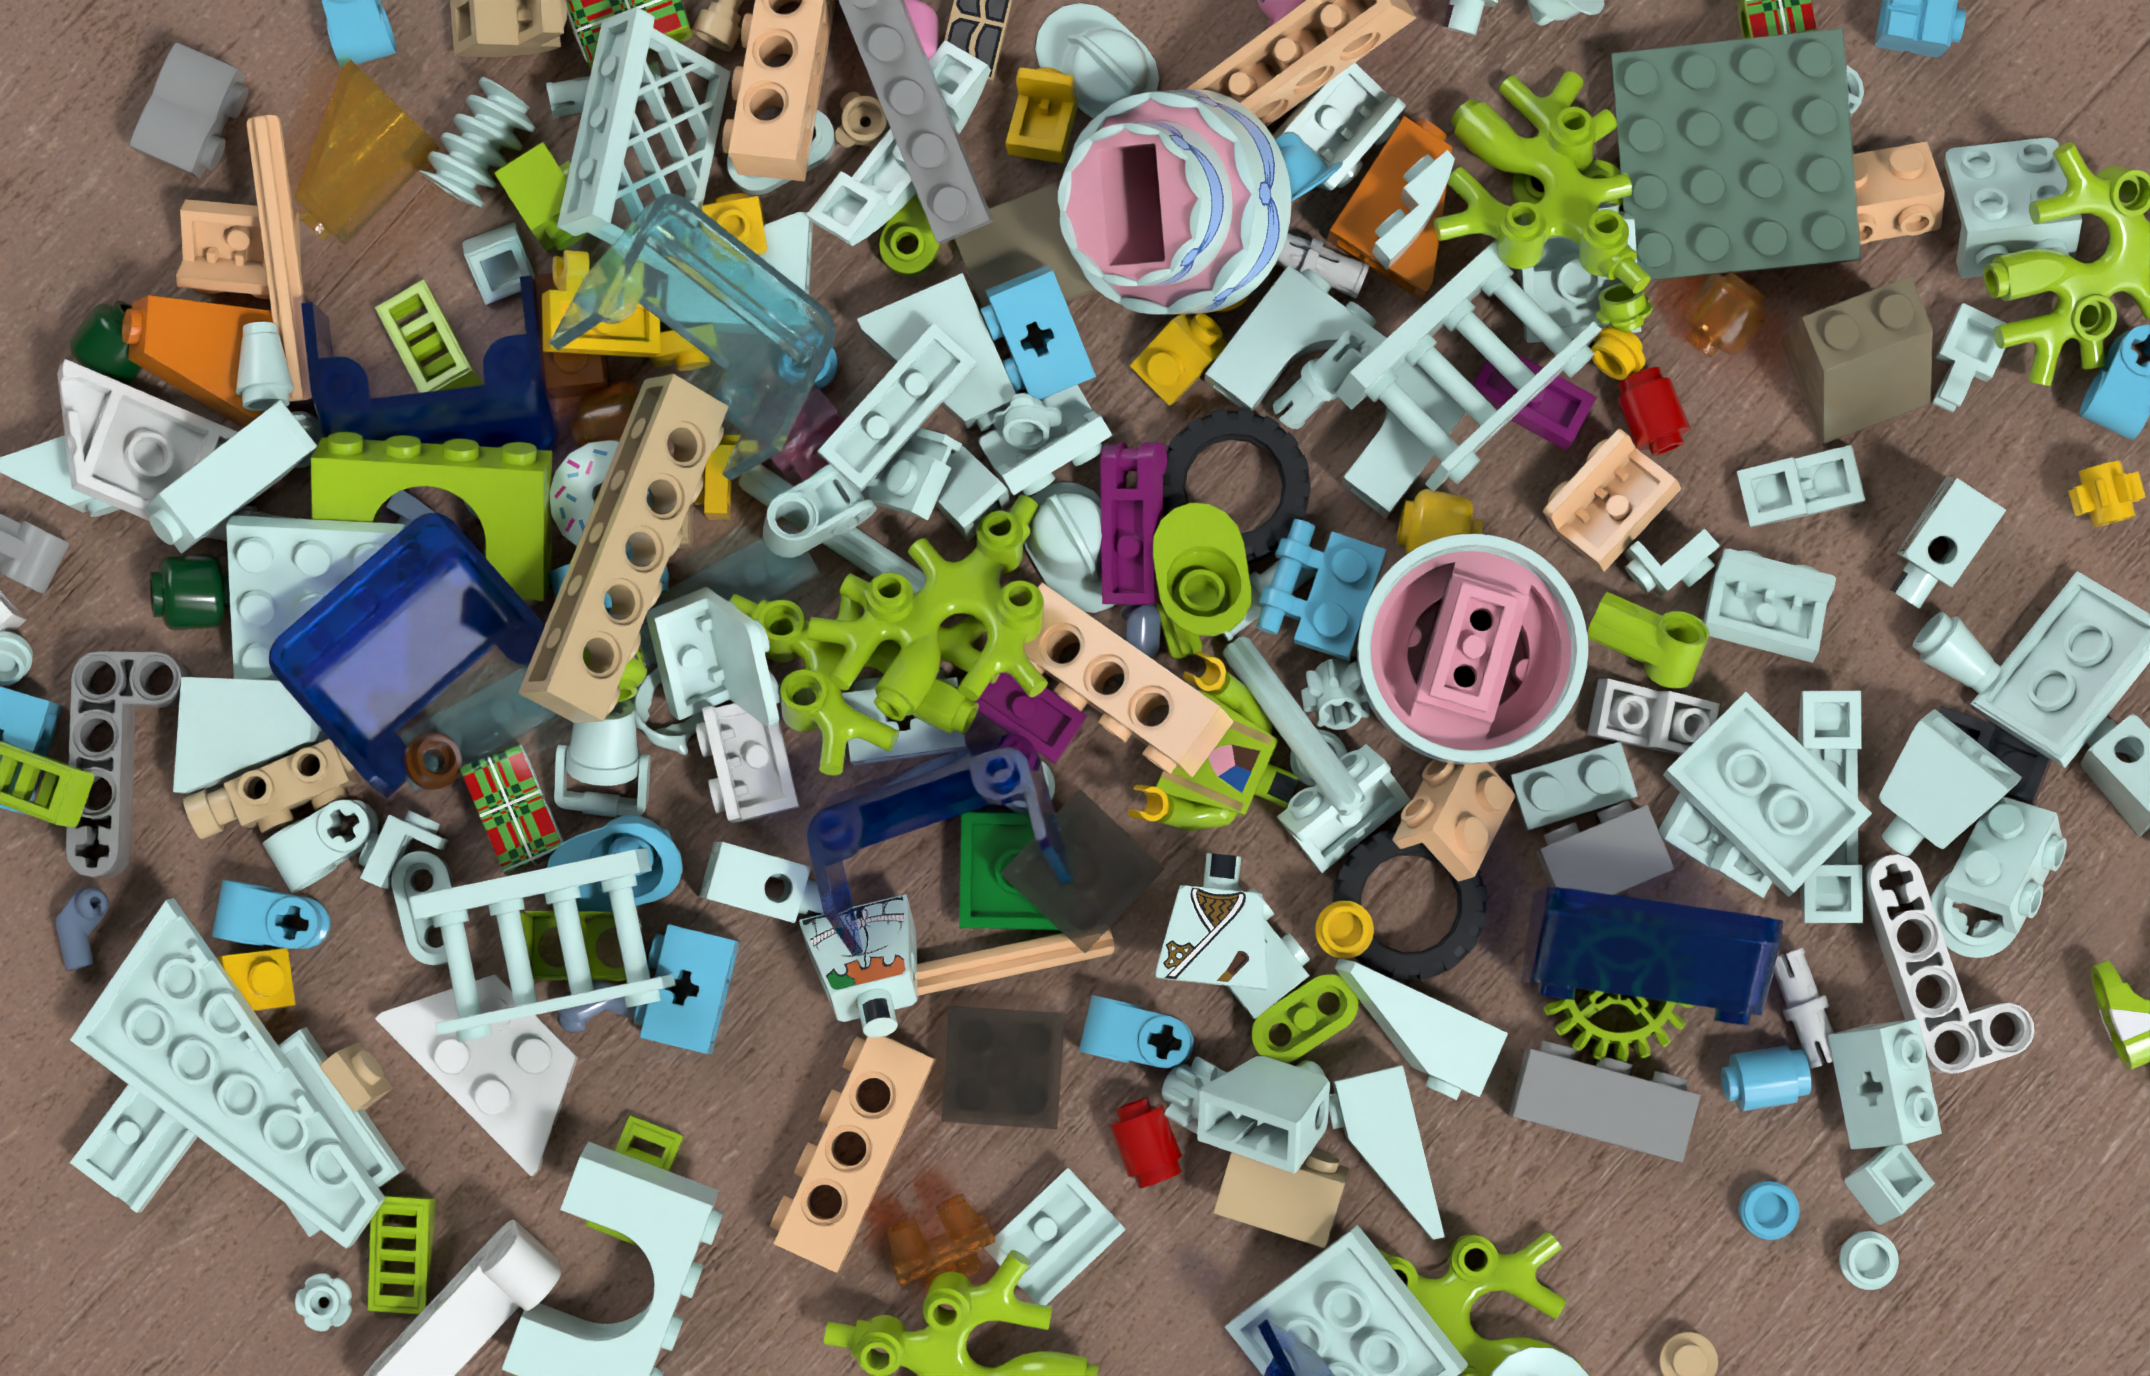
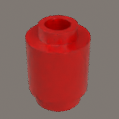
M1660 367L1641 370L1617 383L1621 394L1617 398V402L1635 446L1639 451L1650 449L1652 456H1659L1675 450L1684 444L1682 435L1687 433L1691 427L1670 377H1663Z
M1148 1097L1115 1109L1118 1119L1108 1125L1128 1177L1134 1176L1138 1188L1163 1182L1182 1172L1178 1163V1159L1182 1157L1169 1120L1164 1114L1163 1104L1151 1106Z

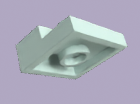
M1600 203L1598 211L1602 209L1616 211L1627 222L1629 227L1628 245L1636 252L1634 218L1629 212H1619L1617 203ZM1554 236L1548 238L1544 243L1543 256L1536 265L1527 269H1517L1521 288L1572 339L1582 333L1593 321L1600 328L1610 326V324L1600 323L1596 318V312L1600 310L1598 296L1605 288L1623 282L1619 278L1611 281L1606 276L1590 274L1580 264V246L1565 237ZM1523 323L1524 339L1526 342H1542ZM1639 327V328H1637V329H1635V330H1633V331H1631V332H1633V333H1635V332H1641V327Z

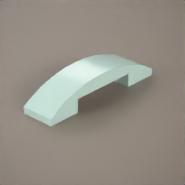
M945 40L929 59V63L957 132L960 134L980 98L991 69L988 64ZM891 128L855 174L850 177L841 171L807 213V217L811 222L851 246L864 240L883 226L916 193Z
M1801 691L1798 742L1858 799L1857 749H1861V691ZM1858 828L1800 886L1803 923H1863L1862 865L1858 864Z

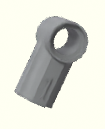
M0 514V573L39 593L45 594L70 543L26 521L20 524Z

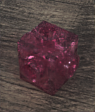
M811 381L791 398L779 403L772 413L758 423V425L771 441L764 450L783 475H787L794 469L800 478L805 481L817 471L829 465L818 454V450L845 420L835 406Z

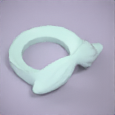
M657 668L637 688V694L628 699L634 704L636 728L643 730L653 744L676 751L681 755H686L688 753L686 742L696 732L695 724L705 722L703 712L694 714L683 723L672 724L667 728L663 727L655 731L651 730L646 725L650 717L648 709L652 704L654 691L662 683L659 668Z

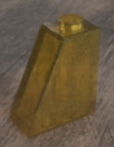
M351 59L342 67L294 195L306 208L299 218L323 241L333 234L344 246L428 162L427 156L429 153L440 150L434 140Z

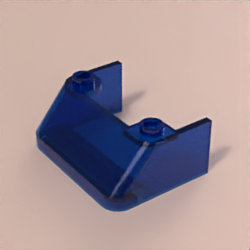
M531 275L520 277L526 334L505 336L497 339L489 346L483 359L485 385L372 399L369 378L362 366L347 357H333L329 317L313 302L301 303L310 391L323 437L328 438L329 435L339 432H352L361 435L363 440L386 441L393 436L405 435L420 439L421 443L444 444L453 439H469L477 442L479 447L502 448L503 445L508 443L523 442L536 446L537 450L553 452L558 442L559 430L555 398L546 389L535 280Z
M1018 734L1002 735L840 791L830 796L823 803L809 823L807 842L823 913L852 956L863 953L843 860L852 857L859 849L989 804L1005 805L1025 798L1035 838L1061 885L1073 881L1041 759L1033 744L1026 737Z
M1545 887L1533 892L1521 983L1530 985L1540 984V996L1574 1000L1575 989L1701 1006L1715 1010L1714 1021L1749 1026L1750 1016L1763 1015L1781 945L1784 921L1769 917L1570 888Z

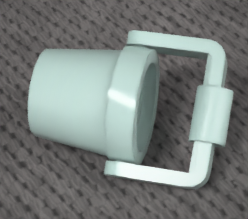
M630 700L617 703L614 709L606 715L603 722L574 723L570 745H558L554 800L557 806L563 809L582 811L583 814L616 818L618 815L640 816L644 813L649 799L651 755L640 754V750L637 748L634 704ZM567 773L572 778L583 783L603 786L624 784L635 779L638 775L637 799L620 797V795L567 791Z

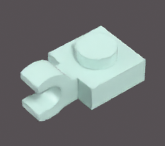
M1964 303L1958 307L1935 359L1950 365V368L1943 378L1932 404L1953 413L1956 406H1961L1973 377L1988 382L1993 377L2005 348L2000 349L1997 347L1993 330L1995 326L2007 323Z

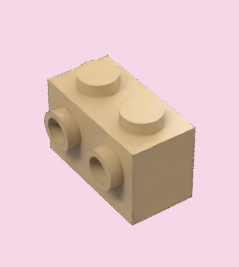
M1314 1149L1294 1174L1231 1152L1213 1213L1326 1248L1349 1168L1338 1165L1339 1159L1337 1157Z

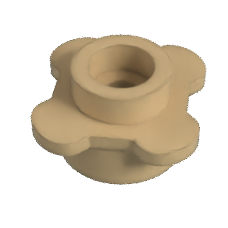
M850 92L840 102L841 109L843 110L842 125L835 131L836 140L844 148H850L856 144L868 146L873 151L888 132L889 123L879 99L877 100L870 96H860L857 92ZM866 117L871 120L869 127H862L860 125L862 118Z

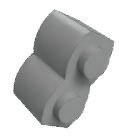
M175 42L159 73L153 94L138 120L129 146L144 156L201 179L206 168L211 171L214 170L223 155L226 141L220 136L229 117L236 119L244 108L249 92L248 87L243 86L246 76L233 66Z

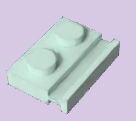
M919 428L860 493L865 500L872 499L875 505L928 520L951 470V467L946 465L951 450L959 452L962 443L945 434Z
M128 1084L70 1163L113 1196L120 1198L128 1204L133 1211L139 1213L144 1210L198 1136Z
M1068 1167L987 1243L984 1249L1000 1266L1011 1250H1016L1025 1255L1030 1260V1265L1017 1285L1025 1291L1035 1304L1047 1305L1119 1237L1126 1228Z

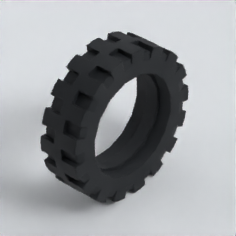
M1248 409L1213 411L1211 415L1203 418L1198 417L1187 424L1186 428L1177 434L1166 451L1167 467L1163 475V516L1165 517L1174 508L1189 504L1185 489L1187 473L1197 455L1215 443L1228 440L1250 442L1269 455L1278 468L1282 484L1280 502L1271 518L1255 530L1240 533L1244 542L1247 564L1255 562L1257 559L1263 558L1266 555L1268 557L1277 551L1280 540L1282 538L1287 539L1294 519L1303 520L1311 491L1308 462L1305 455L1299 449V444L1290 432L1287 433L1279 426L1280 423L1268 416L1264 418Z
M1398 828L1384 830L1365 840L1344 861L1333 886L1332 903L1352 901L1362 906L1361 894L1367 878L1381 863L1394 857L1417 855L1435 862L1449 875L1457 895V914L1451 930L1438 944L1423 951L1401 952L1385 946L1373 935L1369 947L1362 954L1354 957L1361 965L1391 979L1414 981L1431 978L1459 964L1478 942L1487 917L1486 901H1488L1486 885L1483 884L1480 869H1478L1475 877L1458 882L1423 843L1400 849L1392 841Z

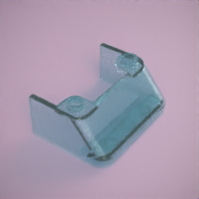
M664 194L641 211L584 277L549 344L560 350L600 322L608 324L619 323L634 312L638 303L725 369L716 388V399L729 406L725 417L743 430L722 473L723 476L732 481L781 452L834 343L836 335L835 325L830 313L824 306L689 200L678 194Z

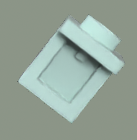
M1704 529L1661 566L1648 550L1637 541L1623 553L1630 562L1625 566V569L1643 591L1648 593L1654 589L1661 597L1680 580L1689 588L1715 565L1708 556L1720 545Z
M408 810L404 820L388 815L380 835L373 832L363 847L359 864L365 868L360 879L378 887L391 890L393 869L397 862L407 854L413 839L445 851L449 840L436 835L440 826L439 823Z

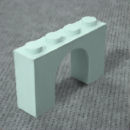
M1288 265L1205 373L1204 383L1239 409L1254 411L1291 363L1307 353L1330 349L1345 331H1356L1367 340L1356 350L1357 352H1360L1368 345L1374 351L1387 338L1373 328L1377 321L1362 307L1351 301L1345 307L1327 294L1331 287L1318 274L1308 268L1299 273ZM1407 361L1403 362L1394 371L1399 377L1396 383L1449 436L1467 412L1419 364L1412 367ZM1386 406L1382 427L1343 477L1341 486L1386 519L1434 457V454Z
M588 1141L579 1157L560 1210L616 1230L632 1239L643 1250L652 1267L655 1282L653 1300L636 1316L612 1324L589 1322L539 1303L529 1311L524 1310L502 1370L517 1376H663L664 1370L654 1366L661 1348L672 1351L684 1318L674 1315L680 1296L683 1295L692 1299L704 1267V1265L694 1262L696 1253L701 1242L712 1245L724 1212L714 1209L720 1190Z

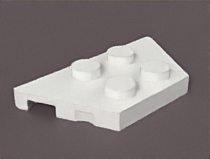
M67 359L62 362L58 369L57 376L71 489L146 520H149L151 515L145 507L160 492L238 433Z
M494 974L476 980L482 1013L515 1006L511 987L499 975ZM453 989L381 1012L375 1019L530 1176H534L541 1169L544 1160L542 1158L552 1128L556 1124L562 1107V1098L567 1084L571 1080L578 1055L538 1015L490 1024L491 1036L463 1042L457 1041L456 1031L437 1035L435 1023L459 1018Z

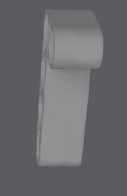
M98 651L88 653L80 658L73 668L71 677L69 765L93 773V784L99 780L106 779L112 787V798L106 807L100 810L94 809L90 804L88 795L78 825L75 828L67 827V860L71 867L81 875L101 879L113 878L122 873L129 864L132 836L135 708L177 707L180 701L181 677H192V673L186 664L167 654L158 652ZM111 665L116 674L115 685L109 692L98 695L93 688V676L102 666ZM168 665L173 672V684L169 691L163 695L156 696L150 689V677L154 670L160 666ZM108 722L114 731L113 743L105 751L96 752L91 745L92 731L100 723ZM91 818L105 822L111 821V828L88 826V819ZM99 844L109 846L108 857H101L98 860L89 858V847H97Z

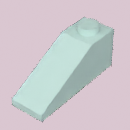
M1338 959L1335 966L1336 971L1409 1065L1429 1075L1426 1087L1455 1100L1458 1099L1461 1091L1480 1097L1508 1035L1507 1032L1356 962Z
M1398 1065L1332 1081L1335 1093L1329 1095L1328 1113L1332 1129L1343 1127L1345 1138L1429 1238L1435 1240L1445 1237L1403 1066Z

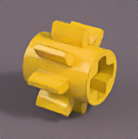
M2120 460L2093 466L2078 472L2081 486L2068 490L2075 517L2085 514L2090 515L2093 528L2136 517L2133 503L2146 498L2139 471L2129 474L2124 473Z

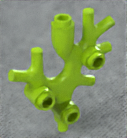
M1567 71L1563 74L1552 93L1547 97L1536 96L1514 75L1508 77L1499 88L1500 94L1538 129V135L1533 138L1519 136L1485 102L1478 103L1472 99L1462 104L1456 110L1451 120V124L1455 128V137L1476 157L1496 169L1504 172L1534 176L1544 186L1545 193L1543 198L1536 204L1518 202L1512 206L1504 205L1495 199L1466 169L1459 167L1450 174L1447 184L1467 203L1468 209L1464 212L1435 218L1434 229L1437 239L1443 241L1468 234L1492 236L1498 240L1497 254L1504 264L1515 269H1527L1533 267L1541 260L1544 243L1548 238L1554 236L1565 237L1580 246L1579 261L1587 272L1596 276H1606L1611 281L1619 278L1633 293L1641 292L1649 284L1651 276L1635 262L1637 253L1628 245L1629 227L1627 222L1616 211L1610 209L1598 211L1600 203L1632 195V185L1628 174L1623 173L1607 178H1589L1580 173L1588 168L1592 162L1594 143L1615 130L1618 125L1614 115L1607 109L1591 117L1582 108L1570 107L1584 85L1583 79L1577 73Z
M2067 142L2053 151V156L2067 179L2065 191L2058 196L2031 202L2029 204L2030 218L2034 224H2041L2078 214L2098 216L2106 224L2109 233V243L2105 253L2092 263H2082L2061 251L2044 248L2029 249L1997 256L1992 261V264L1985 266L1983 272L1986 290L1992 298L2000 297L2003 301H2010L2047 291H2052L2056 294L2058 301L2051 313L1995 326L1993 330L1995 343L2000 349L2027 342L2034 344L2035 354L2028 381L2046 386H2051L2057 358L2064 342L2070 338H2074L2079 342L2082 368L2094 369L2106 365L2103 339L2112 332L2117 320L2116 308L2111 300H2109L2114 293L2119 291L2128 293L2134 298L2144 318L2150 319V221L2144 216V213L2150 208V175L2144 171L2119 165L2107 166L2097 175H2094L2086 166L2073 142Z
M1020 495L1009 512L994 511L985 515L977 526V547L968 557L961 561H945L926 538H921L913 543L908 550V554L923 570L926 580L925 586L917 593L913 594L910 582L897 573H883L875 577L870 583L851 573L848 574L841 585L840 594L863 606V616L857 620L811 617L809 622L808 640L837 643L843 645L846 649L845 654L829 675V680L836 687L848 690L878 645L885 640L896 641L900 644L901 651L876 686L875 692L877 696L874 699V704L884 715L891 719L902 721L906 715L910 716L916 712L937 677L941 662V646L938 634L940 624L951 615L965 613L976 617L983 623L987 631V642L983 651L959 685V692L966 698L977 701L996 674L1008 673L1017 681L1029 697H1035L1046 688L1048 682L1029 661L1024 651V644L1035 640L1043 629V595L1035 585L1026 581H1014L1003 588L1000 585V575L1016 569L1022 560L1023 544L1030 535L1028 523L1039 509L1036 501L1029 496Z
M738 594L732 596L730 601L735 604L737 609L750 618L757 619L764 627L770 645L769 651L765 653L766 657L776 662H789L798 656L803 660L805 669L790 673L781 684L782 717L785 723L796 731L809 732L820 728L823 743L819 770L826 775H840L843 772L846 743L851 739H863L888 752L893 749L898 740L899 731L852 708L845 702L841 689L829 680V675L845 654L846 649L843 645L808 640L810 621L804 619V614L800 607L791 601L775 600L769 602L763 599L757 604ZM841 594L839 614L835 620H857L863 616V606ZM969 615L964 620L950 627L939 626L941 659L969 672L981 652L973 648V642L987 632L983 623L976 617ZM894 640L881 642L864 667L875 668L885 674L900 653V644ZM1000 673L996 674L991 679L990 683L994 684L1000 676ZM936 677L933 686L913 716L949 735H952L955 731L964 735L976 717L979 703L963 696L957 686Z
M1546 1231L1524 1249L1513 1254L1498 1253L1495 1246L1480 1235H1462L1452 1243L1449 1249L1448 1272L1443 1277L1437 1279L1418 1275L1415 1267L1405 1258L1398 1255H1389L1377 1248L1393 1270L1398 1269L1403 1272L1405 1276L1404 1284L1468 1363V1366L1458 1376H1490L1491 1372L1508 1355L1529 1347L1553 1348L1570 1356L1549 1343L1532 1338L1509 1337L1500 1340H1488L1480 1337L1470 1323L1472 1305L1480 1296L1491 1291H1503L1512 1294L1555 1320L1558 1318L1567 1299L1541 1285L1536 1278L1537 1268L1562 1249L1549 1231ZM1473 1248H1479L1484 1254L1483 1264L1477 1269H1468L1464 1262L1466 1253ZM1572 1357L1580 1366L1582 1365V1362Z
M1011 1250L996 1274L988 1282L979 1286H973L966 1276L958 1272L949 1271L936 1276L929 1286L923 1305V1315L929 1324L923 1330L907 1331L905 1325L896 1317L879 1315L869 1321L858 1319L856 1326L828 1321L824 1336L825 1345L851 1349V1357L857 1358L862 1369L874 1376L890 1375L900 1366L910 1369L917 1376H1098L1099 1365L1088 1363L1089 1357L1057 1351H1036L1022 1354L997 1367L982 1366L970 1357L967 1351V1339L970 1332L977 1325L984 1322L1002 1321L1049 1330L1053 1307L1019 1300L1014 1294L1015 1286L1030 1265V1260L1016 1250ZM940 1304H949L955 1310L945 1309ZM874 1348H882L886 1350L887 1353H881L875 1350Z

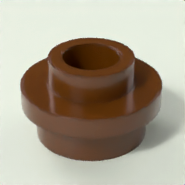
M435 731L425 732L413 738L407 745L404 753V767L409 778L419 787L428 790L441 789L450 785L459 775L462 763L461 753L456 743L449 736ZM425 752H431L436 756L438 760L436 771H430L425 767L423 762Z

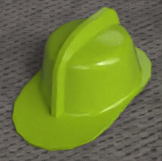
M1189 503L1174 508L1160 521L1153 536L1155 574L1160 601L1166 616L1178 628L1194 635L1217 636L1229 632L1244 620L1251 606V583L1244 542L1239 528L1226 512L1210 504Z

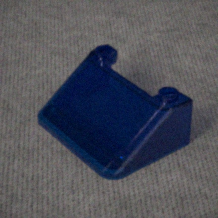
M427 513L414 519L280 634L270 648L269 665L276 678L366 782L383 796L389 798L409 778L404 767V753L407 745L396 734V731L495 645L513 663L529 667L545 625L452 519L439 513Z

